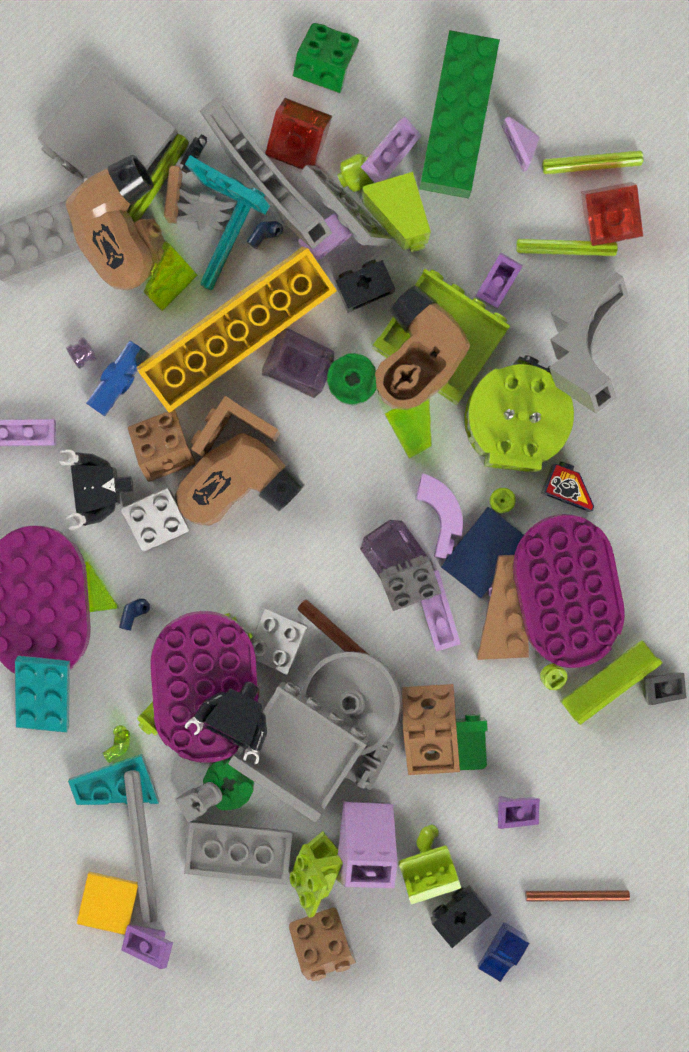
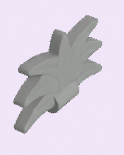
M179 189L181 195L191 204L178 202L177 206L187 214L178 216V221L197 222L199 231H202L206 224H208L212 228L224 232L225 228L218 222L229 221L231 215L221 211L235 207V202H221L216 199V195L202 191L200 195H193Z

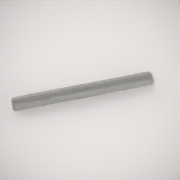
M128 771L124 774L142 920L146 923H151L157 920L158 915L140 773L138 771Z

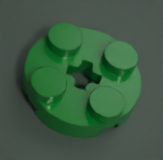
M349 353L340 357L332 363L327 375V383L331 394L339 402L346 405L366 403L377 389L376 368L369 358L361 354ZM352 372L357 373L360 383L349 386V381L345 380L346 376H351Z
M231 758L212 763L203 778V784L212 782L220 789L222 801L214 806L223 811L238 809L245 805L254 790V781L228 764ZM225 777L229 780H235L236 783L233 784V790L223 788V779Z

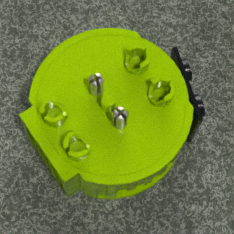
M525 355L523 358L519 356L513 365L492 370L479 382L467 401L464 413L466 435L478 455L485 457L484 467L535 473L542 469V462L547 461L561 450L570 436L574 422L572 398L555 386L550 366L545 368L539 365V360L534 357Z

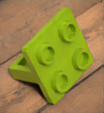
M303 844L289 879L299 896L301 907L305 909L308 917H314L321 900L329 896L343 863L339 855L315 859L309 844Z
M447 845L398 861L411 905L461 888Z

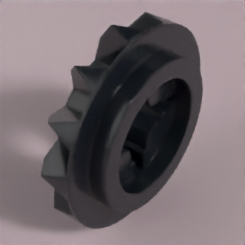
M202 134L199 138L195 136L180 163L183 165L181 171L186 174L191 172L185 163L190 155L196 159L200 157L207 143L206 136Z

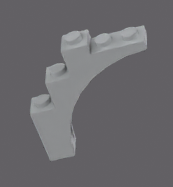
M219 94L200 110V113L221 142L220 145L231 162L248 177L254 188L265 194L264 199L273 206L287 227L312 250L332 234L322 215L296 191L270 161L223 96Z
M615 273L578 302L570 298L551 312L557 332H559L550 339L556 359H558L556 363L549 367L555 386L594 413L599 412L616 399L611 378L603 373L592 360V348L596 334L603 321L618 304L628 297L624 278L618 273Z

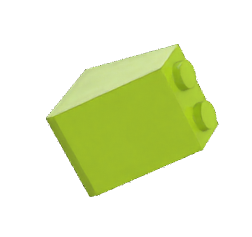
M413 172L362 187L363 205L387 233L395 239L394 241L403 251L410 249V252H415L425 248L424 244H428L431 230Z

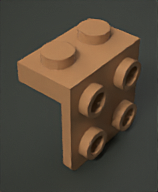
M332 907L315 913L314 917L307 916L289 924L300 969L307 980H321L326 977L327 973L346 971L351 968L350 965L356 963L336 908Z

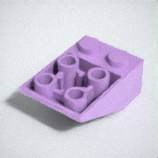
M343 801L338 855L343 865L336 878L343 886L395 888L397 851L393 804Z

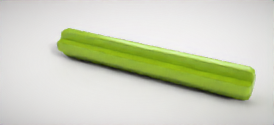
M177 134L150 175L154 188L135 204L131 205L127 211L134 223L142 218L169 176V167L176 165L187 148L189 141L183 135Z
M642 151L551 158L543 160L542 170L544 174L641 166L644 157Z
M517 239L516 252L616 256L618 251V244L610 241Z

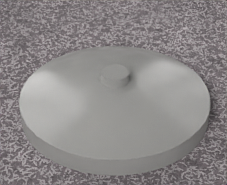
M352 651L331 655L320 661L310 671L301 691L303 696L315 698L322 704L323 709L329 713L331 711L336 712L344 718V723L350 727L356 726L366 733L365 737L369 741L360 755L373 752L383 746L393 736L399 725L402 714L400 687L389 668L371 655Z

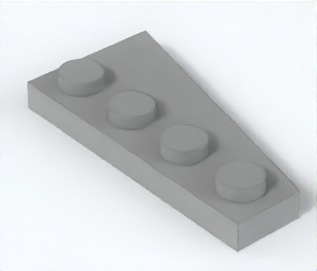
M306 165L300 172L305 177L307 186L321 195L323 204L337 213L339 222L354 232L353 237L361 245L389 247L395 240L389 233L383 235L376 228L379 224L372 217L368 218L358 211L360 205L346 195L342 196L343 189L320 167Z

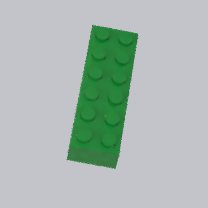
M449 30L419 190L469 199L475 176L500 39Z

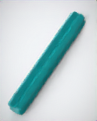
M237 202L201 279L200 285L203 288L213 290L251 209L250 207Z

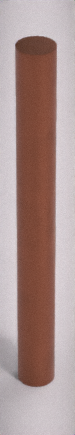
M629 890L525 892L526 902L630 901Z

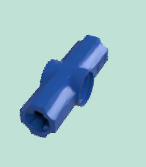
M129 341L116 361L110 363L104 370L100 378V384L86 404L103 416H106L119 396L125 394L135 378L134 375L137 372L136 367L144 362L149 353L137 344Z

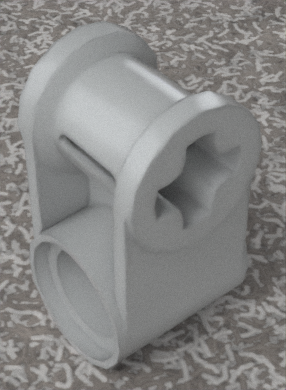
M207 782L197 788L188 790L176 798L175 801L187 821L191 822L206 813L207 808L222 801V793L217 785Z

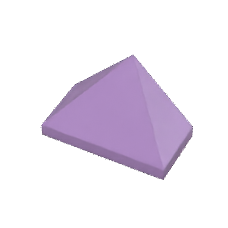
M507 117L502 124L503 131L522 172L527 171L540 137L511 117Z

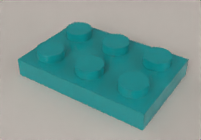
M17 656L15 660L16 728L67 733L69 729L70 661Z

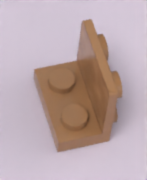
M175 410L170 413L167 411L128 427L138 465L148 482L196 464L186 443Z

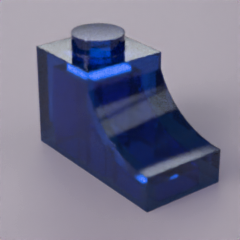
M503 922L479 962L478 969L501 982L510 968L514 965L517 966L530 943L526 935Z

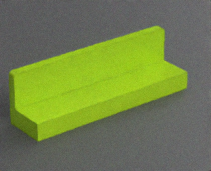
M641 640L560 702L573 720L581 725L663 664L660 658L655 657L646 643Z

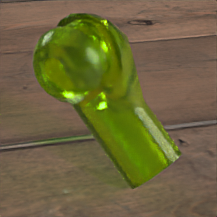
M118 725L114 728L113 746L102 753L108 763L129 749L131 735L124 725Z

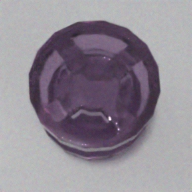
M84 337L80 338L77 344L66 347L67 352L79 369L83 368L86 362L97 359L93 349Z

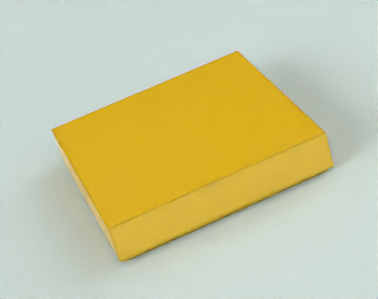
M89 871L76 924L125 935L127 925H130L138 882Z

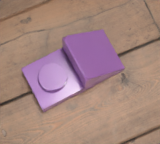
M500 253L476 296L498 309L523 265Z
M499 796L498 828L505 829L538 825L540 799L535 797L512 799Z
M127 925L121 951L159 969L167 968L173 942L165 939L166 932L163 930Z

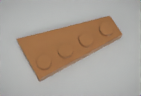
M515 555L498 556L477 660L529 657L528 637L524 628L513 575Z

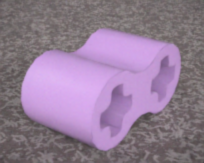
M337 213L325 219L332 234L313 250L302 239L298 240L301 246L307 247L316 261L326 256L330 251L343 244L352 236L348 227H345L337 219Z

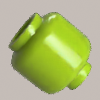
M359 153L341 162V172L337 176L343 188L348 186L352 192H357L363 186L374 183L361 168L369 156L365 157Z

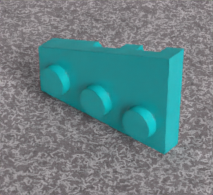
M191 155L189 156L185 165L204 186L266 215L270 205L264 199V193L253 187L249 189L239 180L233 177L230 178Z
M143 754L69 778L68 783L76 805L128 804L124 774L128 771H138L140 773L143 803L159 804V798Z

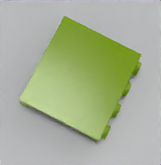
M424 269L414 286L421 288L435 299L439 306L453 316L463 329L470 343L466 356L455 370L451 379L445 387L437 392L457 405L510 325L506 323L508 320L497 312L492 314L486 310V305L476 298L471 300L465 296V291L458 285L452 284L450 286L444 282V277L437 271ZM393 317L380 337L374 342L372 349L388 358L401 348L410 338V334L405 333Z

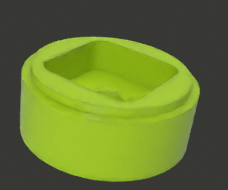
M502 487L491 493L489 503L494 511L507 513L514 508L516 497L510 489Z
M551 663L542 669L540 680L547 689L558 690L565 685L567 672L562 666Z

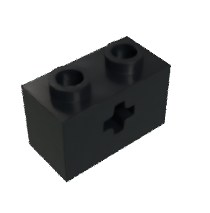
M375 259L368 261L362 265L363 269L354 273L352 270L345 271L338 276L339 279L335 280L337 290L348 313L395 292V286L383 260L376 262ZM360 280H364L365 283L370 282L368 289H364L363 286L358 287Z
M470 885L456 890L451 896L453 899L446 905L442 903L437 906L432 912L433 916L430 917L434 928L451 948L456 946L492 915L488 906ZM455 911L463 912L464 916L462 918L459 916L455 917Z

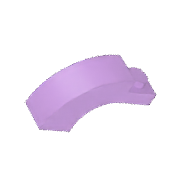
M422 474L416 500L429 504L438 514L440 532L434 556L446 559L447 554L451 555L454 546V540L450 539L451 534L462 536L463 519L457 499L446 485L434 477Z

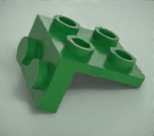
M312 23L297 51L293 77L341 93L347 68L358 47L359 39L348 33L329 28L326 25Z
M466 714L465 718L456 719L460 771L482 770L487 766L485 731H488L487 720L481 717L480 714Z

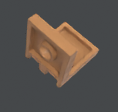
M224 396L217 409L212 408L205 418L207 424L203 431L198 430L191 440L193 446L191 449L202 457L209 453L232 416L273 442H276L280 432L277 428Z
M454 685L402 687L403 735L408 775L460 772ZM425 706H434L432 709H424ZM432 750H433V751H437L436 753H433V754L427 753L428 751H432Z

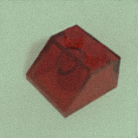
M284 98L275 112L265 152L266 156L302 170L306 165L316 166L328 134L332 115Z
M628 182L581 191L584 219L591 246L643 237L637 184Z

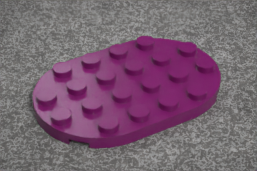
M558 514L540 520L520 540L513 561L514 581L526 635L536 652L556 665L567 668L591 665L611 651V646L618 634L621 635L624 625V602L611 543L599 527L579 516Z
M25 526L15 529L0 540V661L14 674L17 656L70 661L71 670L81 656L85 654L91 633L87 572L83 556L75 543H72L62 532L47 526Z
M195 611L184 614L166 625L159 633L153 645L151 653V682L155 726L163 743L178 753V756L189 761L200 763L221 761L233 756L240 747L204 727L197 735H194L197 731V725L191 723L187 729L185 728L186 723L195 717L194 715L201 704L209 697L218 692L227 693L229 689L240 693L246 681L257 686L256 657L252 641L244 628L232 618L213 611ZM258 692L254 698L256 702H258Z

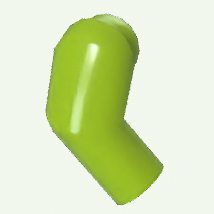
M430 824L421 829L416 841L420 853L432 850L431 846L434 839L439 835V830L435 825Z

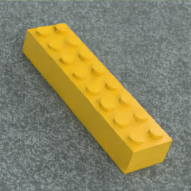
M302 246L137 366V371L170 413L337 290L310 250Z

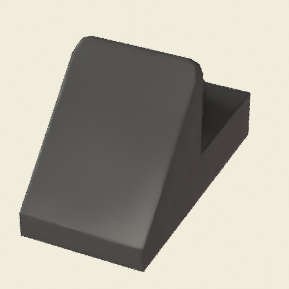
M676 672L660 676L647 675L643 678L645 700L648 705L687 698L684 673Z

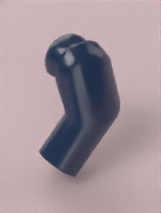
M278 221L260 222L247 240V243L257 249L263 239L281 236L283 226Z
M138 598L126 604L119 628L131 631L134 618L149 612V602L144 598Z

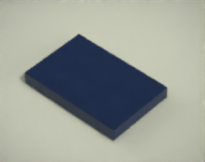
M487 507L440 567L481 599L493 583L498 556L515 555L517 546L524 534L491 508Z

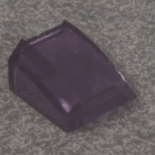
M286 328L276 335L263 365L262 376L315 398L322 392L325 386L329 368L334 362V351Z
M388 520L366 535L360 547L361 552L379 578V573H382L383 569L396 566L398 572L400 571L399 563L403 570L407 568L405 561H408L409 566L412 567L410 560L420 557V555L423 557L427 556L402 520Z

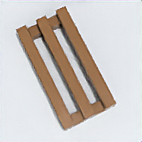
M178 166L169 167L164 209L166 221L177 224L179 210L177 205L180 201L179 189H181L183 176Z

